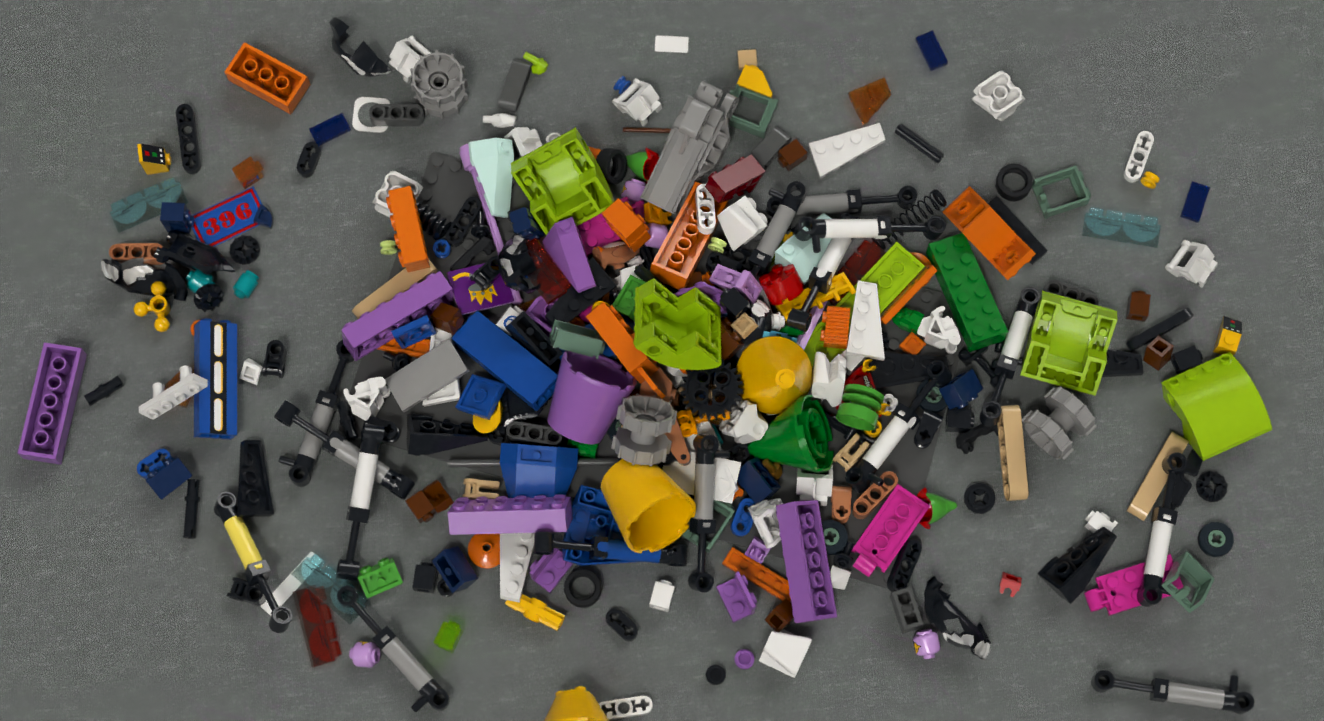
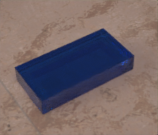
M933 31L916 37L915 40L930 71L948 64L947 58Z
M340 113L310 128L309 131L316 144L320 146L351 131V128L343 113Z
M1192 181L1180 217L1198 223L1210 187Z

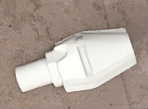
M497 113L492 116L484 115L483 123H492V125L499 128L511 127L516 124L517 117L507 113Z

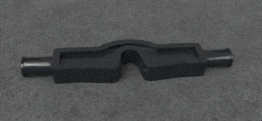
M1192 449L1187 459L1186 468L1176 475L1170 506L1171 510H1175L1176 507L1182 504L1186 494L1192 487V483L1184 478V474L1196 477L1199 473L1203 460L1194 449Z

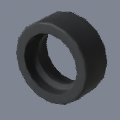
M604 148L598 154L596 161L607 183L619 184L627 172L626 156L620 149ZM612 159L613 168L610 174V162Z
M1009 164L1000 170L995 186L1002 198L1015 202L1022 200L1028 195L1032 187L1033 178L1026 167L1020 164ZM1009 173L1021 175L1025 180L1023 190L1020 192L1007 190L1003 185L1004 177Z
M578 569L567 576L564 582V592L567 600L572 605L579 608H587L598 601L601 595V583L599 577L594 572L588 569ZM580 577L589 578L594 584L592 596L585 600L576 598L571 591L573 581Z

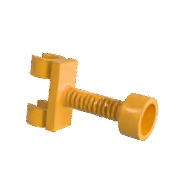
M688 409L687 411L681 410L677 413L683 437L698 434L696 429L697 423L708 421L706 415L702 419L699 416L693 417L691 410ZM725 412L726 418H724L721 414L718 416V418H721L723 421L729 420V412Z

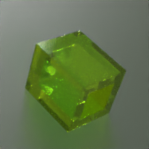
M451 620L449 623L443 621L433 642L435 646L453 653L463 634L462 629H460L461 625Z

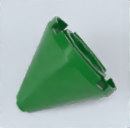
M810 394L796 399L768 424V429L761 440L748 444L749 453L755 458L758 457V459H769L771 462L821 473L828 471L832 466L834 451H829L828 442L833 441L827 416L819 401H812L810 398H813V395Z

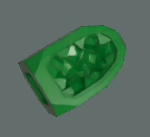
M902 308L892 318V321L900 329L917 334L924 314L916 310Z
M568 439L567 446L568 448H578V455L595 458L599 443L584 444Z

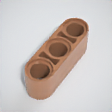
M159 243L114 244L109 249L110 257L119 263L134 258H144L143 264H164L158 262L153 257L158 247L162 248V245ZM123 252L121 257L116 258L117 253ZM137 252H142L141 256L134 257Z
M887 471L880 476L883 480L885 478L892 479L894 483L892 486H887L885 483L882 486H878L873 483L854 502L852 514L855 518L865 519L892 493L898 483V477L894 472ZM873 491L878 492L880 498L873 499L870 493ZM863 505L867 511L860 513L857 511L856 506Z

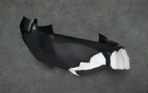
M335 17L330 20L329 24L333 30L332 49L357 75L373 77L391 73L392 70L378 58L364 41L356 49L353 56L345 53L339 45L349 37L346 33L349 26Z
M513 235L498 255L499 272L507 287L531 294L541 287V283L529 289L528 283L523 279V276L534 272L537 268L527 252L526 241L518 235Z
M134 258L123 263H119L115 259L101 260L105 278L128 292L156 296L151 292V285L155 281H162L166 285V292L163 294L164 298L174 295L175 300L186 301L188 290L185 281L178 270L170 263L165 262V270H159L143 264L144 258Z
M759 299L750 308L749 315L758 327L748 337L742 338L741 341L744 345L729 360L733 368L736 367L741 353L749 344L762 338L763 331L770 332L772 330L771 310L766 303Z
M933 576L927 582L924 592V609L929 623L935 624L948 643L956 647L970 649L973 655H977L980 659L985 660L989 654L991 642L983 626L979 622L976 627L948 600L951 594L940 590L943 583ZM958 618L964 632L960 634L955 631L949 633L944 620Z

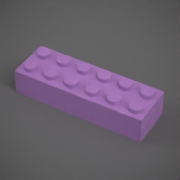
M441 271L436 274L431 273L421 283H414L404 293H397L389 302H382L372 312H365L360 316V319L345 324L343 329H341L343 344L355 361L361 359L393 340L394 336L391 331L425 315L428 318L431 317L430 315L441 302L448 305L453 304L452 287Z
M44 342L17 453L23 459L62 464L87 357L82 348Z
M562 494L555 495L554 497L537 495L534 498H527L526 496H516L515 498L499 496L495 499H488V497H478L476 499L460 497L454 501L448 511L450 535L567 532L573 519L571 497H565Z
M818 500L794 501L776 505V515L779 523L786 576L789 584V595L793 609L792 614L795 623L836 618L837 613Z

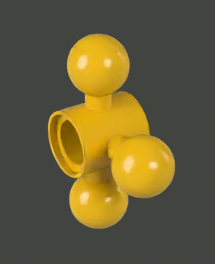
M155 281L151 285V292L156 296L150 300V305H147L145 302H137L133 310L139 317H143L149 311H153L158 316L154 322L155 329L159 332H165L170 326L165 316L170 313L171 307L163 297V294L166 292V285L162 281ZM164 303V307L162 309H156L158 304Z

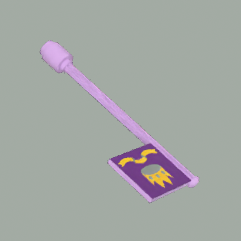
M465 144L460 147L459 154L464 170L472 174L499 255L504 246L495 217L491 216L484 198L485 191L483 186L477 180L478 173L475 166L472 167L470 162L469 146ZM484 264L446 273L449 284L453 289L456 306L462 315L510 303L520 305L523 302L519 291L507 287L501 275L485 292L481 291V287L478 284L469 280L472 274ZM491 265L492 269L499 270L498 265Z

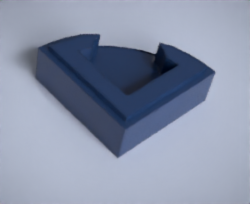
M260 204L253 221L256 224L272 229V215L265 206Z

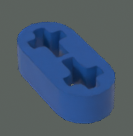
M166 449L155 451L138 463V474L147 479L148 473L142 472L144 470L143 466H148L149 471L154 468L158 470L164 465L162 461H159V456L163 454L166 456L165 459H167L171 454Z

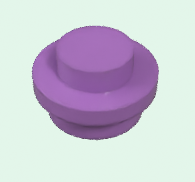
M747 649L738 651L735 655L737 667L749 669L754 664L753 653Z

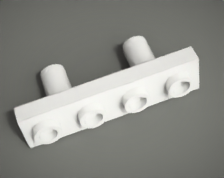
M181 366L179 369L180 381L166 390L164 384L160 382L154 383L152 385L153 398L139 406V413L154 420L208 387V381L192 373L191 367Z

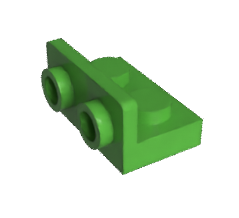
M630 275L612 306L620 314L635 322V288L646 282Z
M383 558L377 562L378 564L372 567L367 565L359 570L358 580L366 598H370L403 583L393 558Z

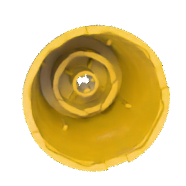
M621 459L606 472L602 479L601 491L625 543L636 553H642L645 550L655 552L672 544L689 528L688 522L695 516L696 505L693 499L657 464L652 465V467L649 465H632L631 462Z

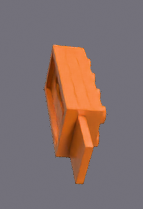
M603 302L599 306L594 307L586 318L628 372L640 384L646 380L653 391L663 399L665 394L651 378V375L659 370L655 365L656 361L635 348L633 343L635 332L612 305L608 306Z

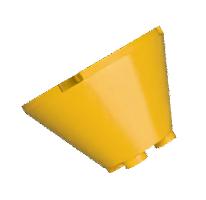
M577 686L566 691H557L556 697L544 721H609L594 695L586 691L584 686Z

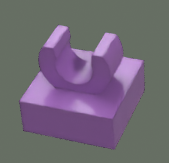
M754 536L744 555L762 564L771 548H766L765 543Z

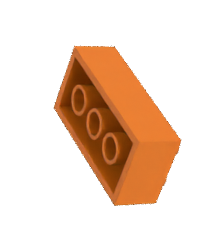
M245 42L225 70L228 81L289 114H292L311 85L308 76Z
M411 186L389 190V197H386L390 213H393L390 216L394 231H397L394 234L398 249H401V252H398V257L402 268L405 267L407 272L430 268L416 199Z

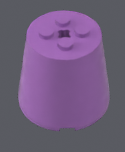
M565 351L561 359L547 422L556 432L571 440L584 444H598L602 441L617 417L618 406L622 405L623 397L628 398L637 381L628 371L626 373L621 369V364L606 356L599 354L598 359H596L594 355L589 357Z

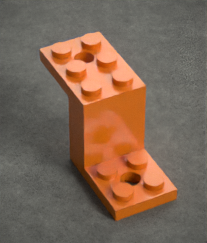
M970 186L942 211L1007 280L1015 276L1018 270L1030 262L1036 254Z

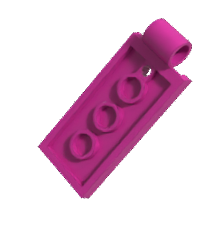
M627 196L620 199L623 203L629 201ZM638 201L631 205L633 212L636 215H641L645 220L643 206L645 202ZM602 214L577 226L587 257L593 255L592 250L594 247H603L612 242L622 241L609 227Z
M897 484L853 547L852 552L860 554L853 567L867 577H870L877 566L882 569L881 572L885 573L930 505ZM875 550L877 554H872V551Z
M1171 554L1167 555L1163 582L1173 565ZM1146 562L1096 577L1095 581L1099 588L1084 593L1090 611L1094 612L1106 607L1109 616L1142 606L1137 600V593L1141 589ZM1180 577L1172 582L1178 590L1183 587ZM1147 591L1146 596L1152 601L1153 596ZM1162 593V599L1171 596Z

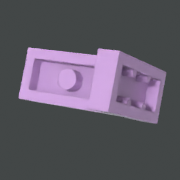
M717 264L709 279L712 284L729 291L734 287L751 304L756 302L763 289L751 272L743 270L740 273L720 264Z

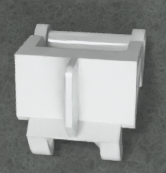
M413 35L408 39L396 42L389 56L391 60L388 62V67L393 72L397 69L403 74V80L408 84L411 82L410 79L412 77L410 69L414 68L415 64L420 60V55L410 47L412 46L423 56L431 53L416 41V37Z
M637 78L633 80V84L617 99L614 98L612 100V103L622 113H628L636 121L639 119L643 127L648 123L647 117L654 110L657 113L662 110V105L658 101L660 97L651 84L640 81ZM637 89H639L629 100H627Z
M515 127L504 137V139L512 140L520 157L542 146L537 130H529L528 127Z
M1183 240L1181 242L1182 246L1171 262L1166 264L1165 269L1176 277H1185L1188 281L1190 280L1195 284L1198 282V286L1203 288L1206 284V279L1216 269L1218 262L1213 260L1215 256L1207 245ZM1187 251L1193 253L1185 267L1177 266Z
M940 306L933 310L930 316L922 319L917 334L925 337V343L939 349L945 348L948 354H954L961 338L953 319L949 316L942 318V312L945 311V307Z
M383 377L370 378L364 382L357 383L354 395H350L347 388L344 389V395L351 407L352 414L365 421L370 416L376 417L384 404V398L389 397L391 394Z
M833 464L828 471L821 472L828 473V475L801 473L812 471L797 468L796 495H800L799 501L818 500L821 506H827V497L832 496Z
M781 498L769 501L763 500L748 508L766 548H772L781 541L776 515V505L783 504Z

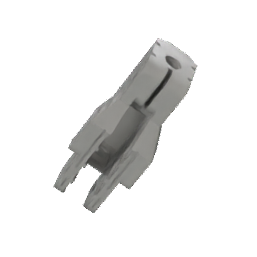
M705 81L700 83L694 97L688 96L684 107L679 111L671 131L664 142L663 151L640 198L672 214L678 215L695 181L697 182L717 169L731 140L728 123L738 105V97L727 93L720 108H717L723 90Z

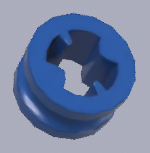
M622 76L615 83L613 89L615 91L618 90L621 95L631 85V81H626V77Z
M438 240L433 245L436 257L444 259L449 256L451 249L447 241ZM441 245L442 247L446 246L443 253L441 251L437 252L439 250L438 247Z

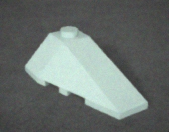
M496 137L469 142L470 162L472 167L475 166L478 173L477 180L482 184L485 191L484 198L491 216L508 218L507 212L510 211L513 177L511 174V162L514 161L512 140Z
M823 213L822 215H820V216H819L818 218H816V219H832V218H830L829 216H827L826 214ZM807 227L803 228V230L809 231ZM794 234L775 251V264H782L783 266L793 264L805 285L809 281V275L813 268L819 264L832 238H820L821 251L814 253L812 238L808 241H800Z

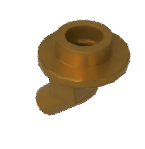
M769 459L763 460L762 464L774 479L778 480L782 476V467L778 463L771 462Z

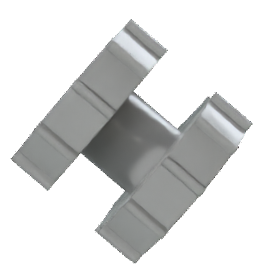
M435 50L434 53L425 56L420 55V60L415 64L414 68L410 69L413 81L411 89L416 91V96H414L415 103H419L426 116L430 114L444 119L445 116L454 113L459 114V109L465 101H468L466 94L468 83L467 79L463 78L465 73L464 66H460L454 58V54L448 55ZM437 83H444L441 87L435 86Z
M1060 386L1059 388L1053 387L1044 396L1046 399L1045 405L1052 412L1048 417L1038 410L1034 412L1030 410L1022 418L1023 429L1031 440L1045 453L1056 460H1065L1074 451L1072 448L1073 442L1066 434L1071 430L1078 434L1079 437L1083 435L1088 436L1097 426L1095 425L1096 418L1093 417L1087 406L1075 397L1073 393Z
M636 394L628 398L623 397L622 405L618 406L616 419L620 420L623 427H618L617 434L613 435L611 449H614L618 455L617 458L631 462L632 465H649L650 467L660 462H666V456L670 454L672 441L668 439L665 433H671L672 425H675L677 411H674L670 405L671 402L657 398L656 395Z

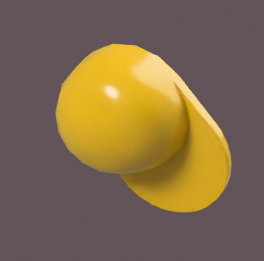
M499 400L490 420L473 415V425L478 432L490 433L499 426L503 413L502 402Z

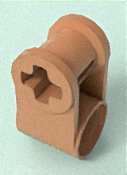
M832 486V519L841 524H845L849 520L851 513V486ZM840 510L844 514L843 517H840V513H838Z

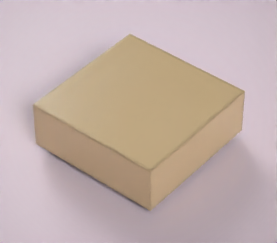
M756 49L737 51L739 70H743L745 64L757 67Z
M745 312L731 324L732 328L743 339L748 337L758 327Z

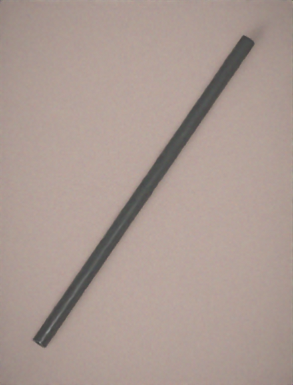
M578 458V466H613L619 461V458ZM500 459L448 460V467H501Z

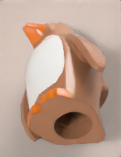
M621 241L612 242L603 247L597 246L592 250L593 258L603 270L606 269V266H613L614 270L624 268V263L634 258L640 252L639 248L634 253Z

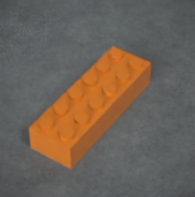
M696 181L650 268V272L661 282L678 290L686 288L719 224L717 215L727 208L729 202L728 200L718 204L714 199L715 229L713 233L708 235L700 233L697 228L695 193L701 183ZM702 192L704 200L706 199L707 195L705 194V192ZM707 206L700 208L703 212L711 211ZM705 219L704 224L706 227H709L707 224L708 219Z

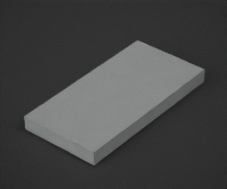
M448 339L387 377L385 381L401 410L406 412L462 377L469 370L452 341Z

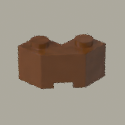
M721 316V360L729 361L744 343L741 341L742 337L736 331H733L734 329L731 326L733 321L727 316Z

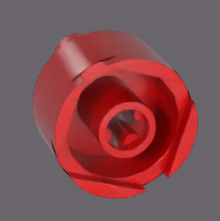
M777 264L772 267L771 272L759 278L760 284L771 305L783 304L782 300L787 298L791 301L804 291L803 282L793 264L788 266Z

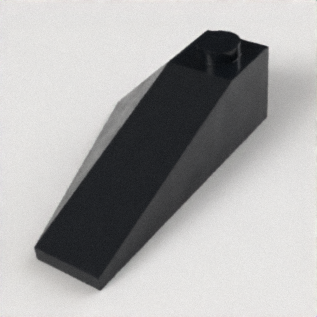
M407 414L408 454L415 456L429 455L488 441L487 433L478 432L472 424L461 423L456 425L451 423L449 419H444L442 422L433 420V416Z
M1102 527L1083 539L1081 545L1076 548L1070 547L1067 549L1068 553L1058 558L1056 556L1051 559L1037 574L1059 596L1071 604L1085 590L1117 536L1105 527Z

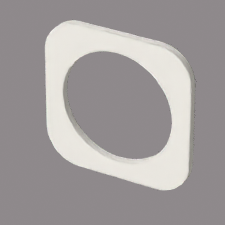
M358 98L354 104L352 121L354 129L377 133L386 131L388 126H364L358 119V112L367 103L390 104V102L385 98Z

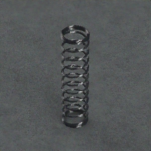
M934 189L930 192L929 196H924L923 201L918 200V205L913 204L912 210L906 209V214L900 213V218L895 217L894 222L891 221V223L896 224L895 219H899L902 224H906L901 218L903 214L907 217L910 224H915L908 216V210L913 212L914 217L919 223H922L920 217L914 212L913 206L918 207L922 216L928 219L926 213L920 208L919 202H923L929 213L934 215L933 210L925 202V198H929L938 211L940 208L937 203L941 207H945L947 205L946 199L940 191ZM892 232L893 238L898 241L896 234ZM872 238L874 244L880 250L886 249L883 241L877 242ZM888 239L887 242L892 245L891 240Z

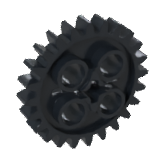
M722 359L721 366L717 368L686 370L688 377H682L685 384H680L681 389H684L680 394L682 397H685L682 400L683 403H689L686 408L688 410L693 409L692 414L694 416L699 412L700 419L706 415L708 421H710L711 416L718 420L720 414L726 418V411L732 414L731 407L738 408L736 401H742L739 394H744L743 389L740 388L744 386V383L739 381L742 378L741 374H737V368L731 369L732 364L730 362L725 366V360ZM716 373L713 381L716 389L712 390V405H709L711 398L709 389L712 388V374ZM701 376H708L707 381H699ZM722 377L728 378L724 384L718 383ZM700 394L706 395L704 400H696ZM717 397H726L723 402H716Z

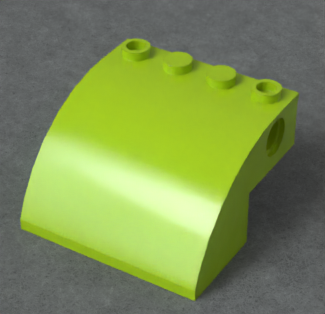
M576 127L511 162V174L529 199L530 212L546 235L554 223L573 217L578 226L601 214L615 202L601 168Z
M654 278L635 288V335L633 343L637 350H640L658 363L677 369L705 370L721 366L720 306L696 287L677 297Z
M1042 290L1030 329L1020 375L1096 396L1107 363V350L1118 320L1117 311Z
M1231 352L1222 354L1161 382L1164 400L1182 421L1184 438L1189 441L1191 447L1203 461L1272 430L1269 415L1256 386Z

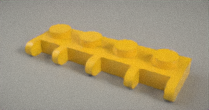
M844 272L833 276L832 285L828 293L818 292L810 308L817 306L821 309L823 308L822 303L833 298L836 302L840 301L839 295L848 291L852 295L856 293L855 288ZM809 287L804 289L795 299L789 301L787 298L782 300L783 304L775 305L781 316L785 317L786 324L791 309L799 310L802 308L811 291Z

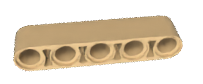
M430 260V268L407 272L406 268L357 304L352 310L353 314L357 319H360V316L365 312H372L382 302H389L397 293H404L409 290L411 285L417 282L421 283L431 273L436 274L438 269Z
M1018 405L1001 406L1002 410L997 427L1004 497L1006 501L1026 500L1029 493L1021 410Z
M1174 432L1170 433L1127 508V512L1143 521L1146 519L1168 479V474L1162 468L1163 459L1175 452L1182 454L1189 443L1188 440ZM1171 460L1173 467H1175L1177 464L1176 461Z

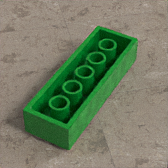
M961 233L929 243L926 255L931 264L937 269L935 276L969 352L1005 341L1008 334L1007 327L966 236Z

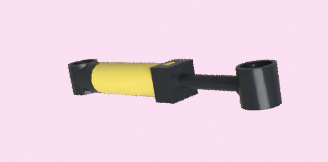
M222 492L217 497L214 512L221 518L245 568L244 575L249 586L259 583L271 608L270 629L276 633H283L290 624L292 613L287 607L278 606L266 580L269 578L271 569L266 559H262L243 518L237 517L238 506L236 505L235 495L231 492Z

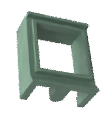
M737 84L735 90L731 89L729 94L738 98L740 95L765 104L767 107L759 125L733 115L728 125L764 139L768 124L772 121L774 110H777L778 99H772Z
M1077 166L1034 179L1032 189L1045 219L1088 204L1091 194L1088 187L1085 188L1083 174L1081 171H1078ZM1069 178L1078 200L1052 209L1042 187Z
M554 320L549 336L553 348L559 347V349L589 357L594 355L596 359H598L599 354H603L605 343H603V338L597 330Z
M714 500L713 510L725 516L726 519L712 541H706V552L709 554L735 514L734 507L729 503ZM687 529L682 537L698 546V535Z
M1186 551L1173 561V565L1161 586L1191 613L1204 603L1215 578ZM1179 573L1196 588L1190 601L1186 598L1190 593L1188 586L1178 590L1172 584L1179 577Z

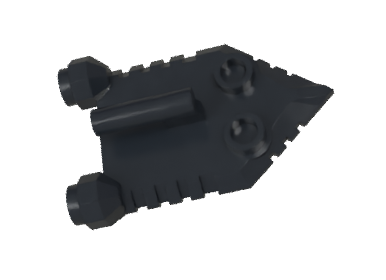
M170 230L166 238L171 247L169 249L158 247L154 254V258L160 263L171 260L190 269L199 270L206 275H210L213 271H236L217 248L187 237L176 230Z
M506 387L502 394V406L504 408L503 427H507L513 421L521 422L522 420L539 416L544 405L548 404V400L538 411H535Z

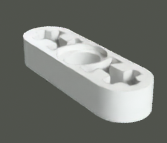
M1149 131L1140 132L1135 140L1124 170V178L1128 182H1137L1142 175L1154 142V136ZM1146 137L1148 142H1146L1144 148H1142V139ZM1139 152L1143 154L1144 159L1137 161L1134 158V154ZM1135 165L1137 168L1134 177H1132L1130 172Z
M701 184L697 187L695 193L697 228L700 233L708 235L713 233L716 225L714 197L705 188L706 184ZM702 192H705V194L707 195L706 199L704 200ZM707 206L711 211L703 212L700 208ZM705 219H708L707 224L709 227H706L704 224Z
M647 696L599 703L601 708L605 706L606 709H612L611 704H615L617 715L613 716V711L607 712L608 720L646 715L651 712L653 707L652 700ZM641 700L649 703L646 710L638 707L635 708L637 712L632 713L633 705L631 701H635V705L641 704ZM621 703H627L630 706V710L628 713L622 714L618 711V706Z

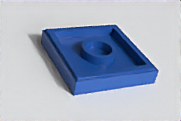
M427 315L391 331L402 349L437 333Z
M472 374L456 405V409L490 420L506 385Z

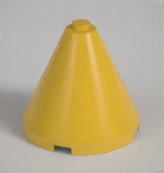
M779 336L763 337L749 344L741 353L735 367L738 370L737 374H741L742 377L739 381L744 383V386L740 387L744 391V394H740L742 399L757 404V410L767 414L782 413L796 399L807 395L812 384V365L806 352L792 340Z

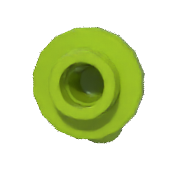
M525 52L523 58L533 63L531 67L533 74L540 75L547 70L548 63L543 58H537L529 52Z

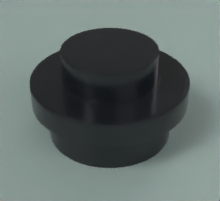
M712 665L707 669L706 679L710 684L719 685L725 680V670L721 666Z

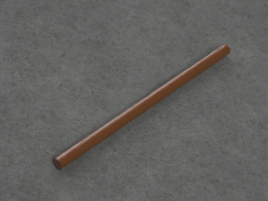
M623 127V132L670 133L671 131L669 128Z

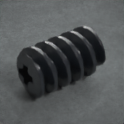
M420 200L417 203L422 230L424 232L427 231V234L433 236L435 240L441 239L446 235L452 222L446 225L447 219L445 217L439 220L441 217L440 213L433 216L435 210L431 209L428 212L429 205L422 207L423 201Z

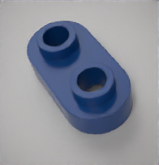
M746 498L740 501L733 516L730 529L738 537L745 536L751 530L754 521L750 513L744 511V506L751 507L756 503L753 499ZM737 524H741L743 530H738Z

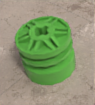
M845 385V394L842 395L844 403L839 404L836 419L851 428L865 431L874 430L879 417L876 412L881 410L884 395L864 385Z

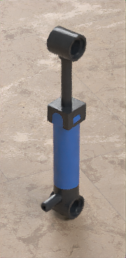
M551 532L534 533L533 553L537 555H552L554 548L589 551V559L593 560L616 559L662 563L674 567L687 565V545L670 544L655 552L645 550L642 553H636L627 546L625 541L610 540L608 537L594 536L590 539L589 544L555 541L554 533Z

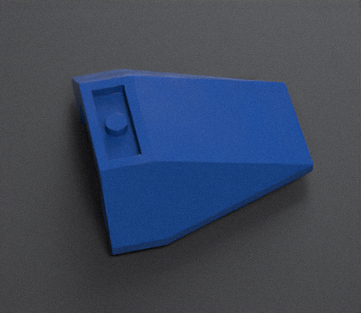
M501 443L500 466L508 498H515L516 496L534 498L537 495L554 497L560 494L566 496L577 470L579 449Z
M580 485L572 503L573 519L567 532L564 533L563 541L590 544V539L594 536L625 541L602 491ZM562 549L563 561L581 566L639 562L616 559L593 560L589 559V551Z

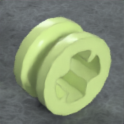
M712 237V243L708 244V248L723 254V248L727 246V243L722 239Z
M387 240L380 242V247H382L380 253L384 255L397 253L395 241Z

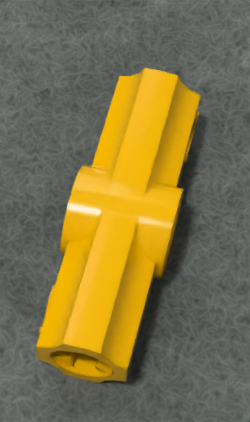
M524 594L521 595L520 603L506 600L505 603L506 606L522 613L529 620L536 623L540 622L556 631L560 629L565 619V615L547 607L548 605Z

